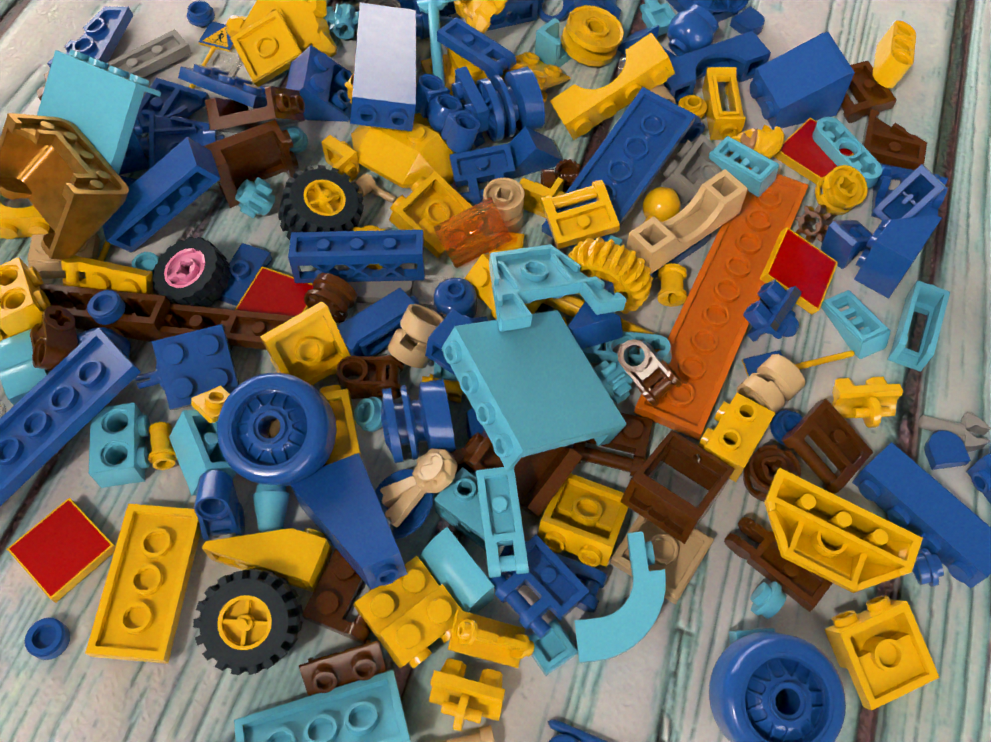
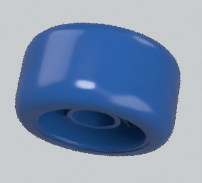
M285 373L260 374L241 383L230 393L224 402L217 423L218 444L229 466L245 479L269 486H289L317 472L329 459L335 445L337 433L335 415L325 396L308 382ZM278 419L280 431L275 437L270 438V426Z
M758 632L739 638L730 644L720 655L710 677L709 702L717 726L730 742H835L842 729L846 711L844 687L838 671L820 649L799 637L777 632ZM783 689L784 700L777 709L775 703L776 696Z

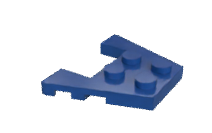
M144 109L137 114L141 121L143 132L149 133V169L186 137L204 146L203 131L210 130L208 123L176 116H171V119L156 116L153 111ZM124 181V182H125V183L127 184V186L129 187V186H131L135 181Z

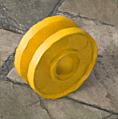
M584 5L576 7L570 12L560 40L562 48L575 61L587 66L600 67L609 64L614 59L617 48L623 40L624 30L619 20L607 10L597 6Z

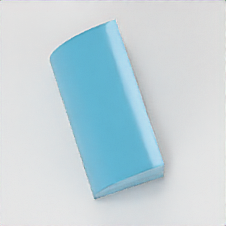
M449 528L443 529L427 544L421 552L419 559L439 586L442 584L445 586L463 611L476 614L494 600V585Z

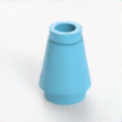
M256 485V493L252 494L259 533L283 529L290 496L286 492V486Z

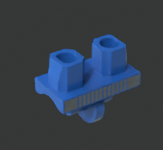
M776 280L762 285L757 294L767 305L765 306L759 300L747 307L743 313V316L752 325L747 336L753 342L758 340L761 334L765 333L772 334L777 339H781L782 336H794L799 329V322L795 318V312L791 309L801 295V291L796 286L785 290Z

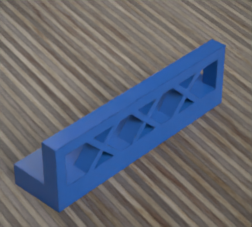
M423 229L291 232L288 259L295 283H313L316 276L320 273L333 274L346 282L425 280ZM403 263H417V269H403L400 265ZM369 264H379L383 268L371 270L366 266ZM346 265L350 269L339 271L334 266ZM300 266H313L317 270L301 271Z

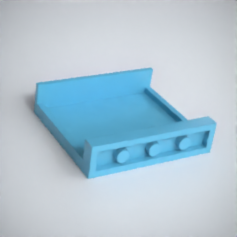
M70 49L69 54L55 50L37 115L58 117L73 123L119 175L144 91L159 97L161 92L148 87L149 80L131 73L129 76L128 71L112 65L109 66L108 63Z
M558 310L532 314L530 327L500 332L497 320L454 326L441 348L445 360L450 364L460 383L461 390L469 399L479 423L485 429L493 444L496 455L500 457L507 471L512 470L522 457L593 438L598 446L609 444L626 426L625 420Z

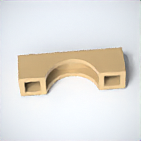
M724 169L704 182L689 204L671 219L660 222L653 216L629 232L626 249L636 251L635 256L645 260L644 265L651 269L650 274H652L738 215L748 188Z

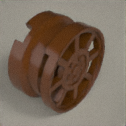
M329 273L318 274L312 283L313 289L308 290L304 296L305 304L308 308H311L322 301L328 306L335 323L344 322L348 316L347 310L352 308L358 299L356 291L349 283L338 276Z
M777 445L760 447L751 456L743 472V482L748 492L756 499L764 502L776 471L779 468L800 477L801 467L796 456L788 449L784 451L777 448ZM750 483H752V484L754 485V487H755L757 490H759V491H758V492L755 491V490L752 488V486H751Z

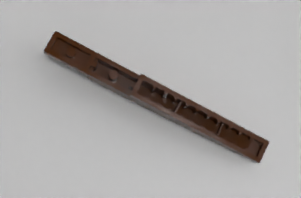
M53 284L40 285V289L47 296L51 306H60L70 311L74 316L76 329L88 331L98 327H113L119 330L125 338L148 342L223 324L231 351L233 346L267 350L260 336L295 317L171 304L168 298L162 295L115 291L125 302V312L114 323L102 325L98 324L89 315L87 305L90 299L95 294L104 291L103 289Z

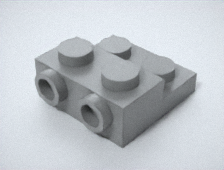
M702 134L693 143L687 140L677 152V155L680 157L679 161L673 160L663 171L662 174L666 179L661 185L674 189L680 201L684 204L690 199L692 200L704 182L723 171L709 159V153L716 146Z

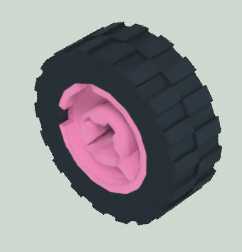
M188 237L185 240L177 241L176 244L166 249L167 251L159 257L157 265L155 264L153 275L155 285L153 286L159 292L158 294L166 296L171 304L209 307L216 299L222 296V292L224 289L226 290L231 276L229 272L230 264L226 261L227 258L210 241H206L201 237Z

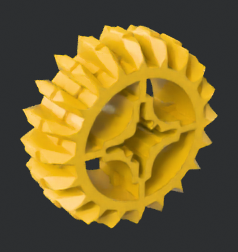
M598 237L596 240L587 238L585 242L579 241L577 246L568 255V257L581 265L580 272L587 277L596 276L599 279L613 283L614 292L621 293L627 299L624 310L620 311L623 314H628L629 311H636L650 294L649 290L653 280L650 275L651 269L644 265L645 260L643 258L635 256L636 251L627 250L624 244L621 246L617 245L613 239L606 242L601 237Z

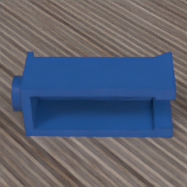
M398 288L339 324L337 328L350 355L372 357L385 349L398 328H402L400 321L407 307L410 304L420 305L419 301L414 296L409 297L401 288Z

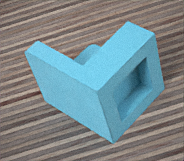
M554 18L536 30L535 54L539 56L540 61L547 65L551 64L560 68L572 58L562 48L559 38L560 21Z

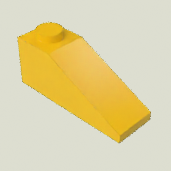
M288 528L205 541L202 547L212 561L241 570H268L274 572L275 576L279 578L284 577L289 582L288 585L314 592L332 553L328 540L325 538L326 536L311 528H305L304 531Z

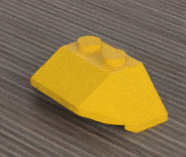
M415 120L412 131L359 125L351 133L353 150L357 151L359 164L402 188H411L421 176L427 179L434 171L449 185L454 181L449 157L450 154L454 153L437 132Z
M781 468L776 471L764 501L781 557L852 593L909 574L913 570L923 540L922 537Z

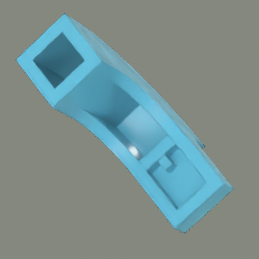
M643 531L627 533L633 585L631 594L625 604L613 614L605 617L574 620L580 663L608 660L627 652L646 636L660 613L666 588L665 569L649 571L648 565H655L652 541L645 542Z

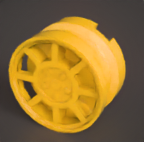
M841 165L834 168L818 181L815 187V197L818 204L826 205L827 213L843 215L865 200L868 187L864 176L857 169L848 165ZM821 187L823 188V194L820 192Z

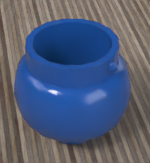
M691 5L687 10L676 14L671 20L667 30V36L670 41L668 43L669 48L677 56H681L685 53L710 46L714 41V34L719 28L717 20L708 10L700 5Z

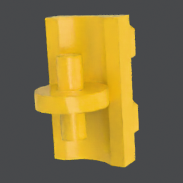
M871 377L866 380L865 385L856 386L850 378H838L835 380L832 390V405L844 419L863 418L864 424L868 428H876L881 422V417L895 416L897 400L902 396L904 390L900 384H888L884 377Z
M448 658L440 671L434 670L429 702L441 705V713L455 717L453 730L462 731L465 720L479 724L482 717L499 721L505 695V689L502 688L503 674L500 671L484 669L481 672L479 682L464 678L467 665L462 661Z

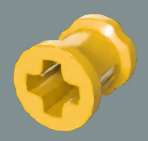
M665 264L658 269L657 273L658 279L661 281V290L658 292L657 300L664 306H680L687 299V292L684 290L683 281L687 277V270L679 264Z

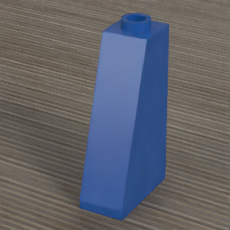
M359 453L323 466L308 478L290 484L303 511L370 589L381 585H389L398 578L407 575L400 551Z

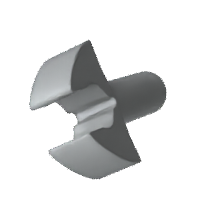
M969 412L961 418L960 423L922 415L918 421V426L921 429L933 432L949 431L956 434L963 441L967 452L979 450L990 442L988 439L977 438L969 432L972 431L976 434L985 435L991 429L984 421Z

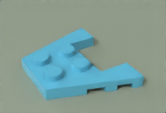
M551 244L490 253L489 270L500 332L530 327L533 315L525 304L535 300L562 298L565 295L579 293L594 313L599 315L624 310L627 299L619 292L613 295L604 289L605 282L598 277H587L580 272L581 265Z

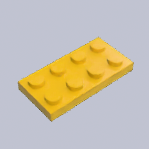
M128 504L85 654L98 658L169 663L201 532L195 509Z

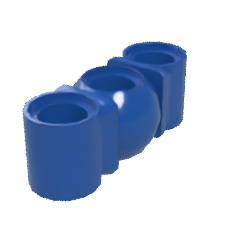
M432 74L421 75L416 86L415 110L423 118H427L435 131L441 133V138L446 140L447 146L456 153L471 151L481 125L479 119L471 114L468 109L464 110L460 100L450 94V90L445 87L442 79Z

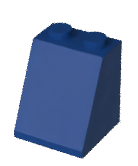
M824 32L757 67L749 90L751 97L757 101L761 108L763 118L767 119L774 130L776 126L785 128L805 123L809 118L816 121L823 117L836 116L855 72L830 33Z

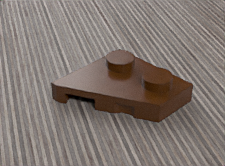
M871 109L867 116L862 145L879 163L916 170L921 164L924 165L927 142L916 135L908 133L905 128L897 123H894L892 127L878 119L880 114L878 111Z

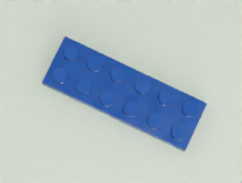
M642 87L566 193L592 186L594 181L603 180L621 227L692 126L696 115ZM596 198L557 209L556 212H563L596 202L597 200ZM546 219L542 225V232L553 238ZM616 232L602 236L601 238H603V240L607 242L610 236H614ZM577 244L568 247L573 249Z
M100 328L95 329L0 418V506L141 373L139 368Z

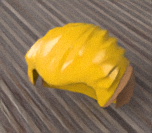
M764 125L762 130L752 128L738 133L737 136H729L769 159L779 152L785 140V134L781 127L776 126L772 130L767 125Z

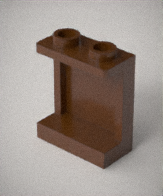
M274 86L265 87L267 106L249 110L247 105L234 100L222 98L205 100L210 130L217 129L220 132L240 133L274 119L279 126L305 121V103L298 90Z
M275 119L204 146L212 152L221 178L217 182L230 208L239 205L240 202L235 197L237 190L245 180L248 179L255 182L257 177L265 180L283 172H286L288 177L293 178L295 169L299 168L293 151L289 150L294 147L292 139L286 129L281 131Z
M485 430L482 434L479 432L475 433L465 445L464 450L467 453L462 461L473 470L504 467L500 457L496 455L493 444ZM559 447L522 457L514 466L520 508L528 514L539 517L582 459V456L572 448Z

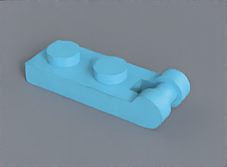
M505 467L476 470L489 578L501 577V572L516 571V574L529 573L514 467L509 471ZM513 545L514 555H498V547Z

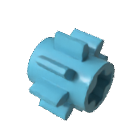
M336 4L335 11H329L328 15L330 32H334L340 39H354V34L358 31L359 11H356L351 4Z
M259 177L256 178L255 182L248 179L240 185L235 197L240 202L238 205L241 207L240 211L251 218H254L256 213L263 216L266 215L275 201V196L271 194L273 190L270 188L271 184Z
M605 360L593 368L609 396L616 404L630 396L629 390L632 389L630 384L633 383V379L619 362L609 364Z

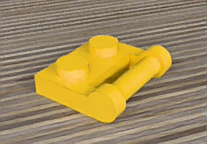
M603 180L594 181L592 186L552 198L550 195L540 197L541 206L557 249L578 244L579 241L585 242L587 238L595 239L620 230L619 221ZM596 198L597 200L596 202L563 212H556L557 209Z

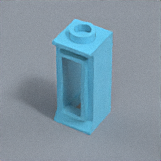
M916 281L904 300L905 304L887 360L920 372L935 353L950 291L938 288L932 284ZM914 311L927 316L917 352L905 348Z

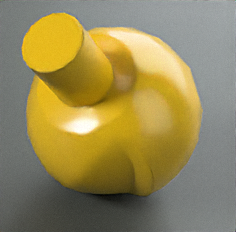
M658 187L651 190L645 196L643 213L646 219L644 222L653 216L660 222H663L680 212L681 202L674 189Z

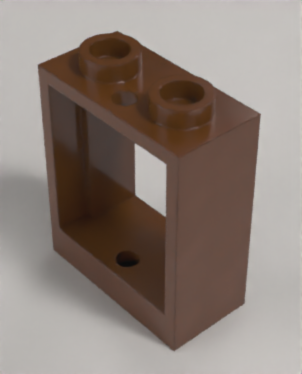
M671 430L631 478L620 502L685 544L716 501L735 469ZM663 463H666L708 490V493L697 508L651 479Z

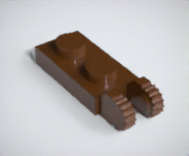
M742 517L738 522L739 529L751 540L761 544L755 549L737 534L730 533L724 539L725 545L737 556L746 559L750 566L769 581L779 583L782 586V591L809 612L812 611L833 583L782 558L774 532H768L751 518Z

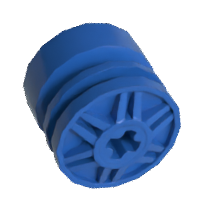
M529 67L506 72L504 81L499 75L491 76L490 81L488 78L477 80L476 86L489 109L488 130L486 133L493 142L503 140L504 136L506 138L513 137L516 128L519 131L525 126L532 130L543 128L545 124L544 101L538 81Z
M443 379L421 382L419 384L418 400H411L406 385L400 386L403 402L395 404L392 389H382L383 399L380 413L386 445L392 453L395 463L404 462L402 446L410 445L413 460H417L419 457V443L426 442L429 450L435 448L445 449L448 452L456 451L452 420Z

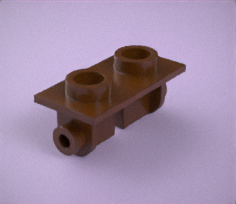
M368 639L365 644L339 653L336 652L317 659H313V657L308 658L307 663L299 665L308 696L328 693L334 688L359 680H369L374 675L387 672L380 642H371V639Z

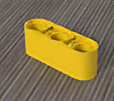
M895 21L876 47L872 74L875 81L886 88H894L914 63L916 31L906 22Z

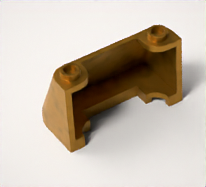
M8 113L0 137V194L12 200L28 198L55 232L43 236L41 241L42 249L50 259L63 260L72 258L123 205L129 188L73 123L58 117Z

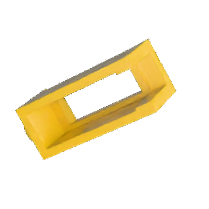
M707 67L702 92L704 101L707 104L706 117L710 140H724L727 136H737L738 133L742 132L746 117L743 115L736 67ZM717 82H726L724 89L730 111H722Z

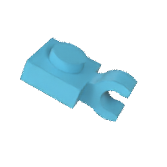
M644 0L645 4L640 5L639 8L642 12V20L647 28L659 25L658 36L666 34L671 20L675 17V13L668 3L660 5L658 0Z

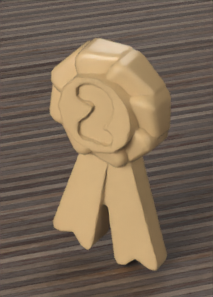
M431 448L428 453L417 459V465L412 473L413 476L380 489V492L384 495L382 504L389 508L384 515L391 520L392 525L399 527L425 493H439L453 482L457 470V462L453 455L445 449Z

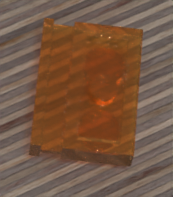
M492 197L434 226V230L455 268L512 240Z

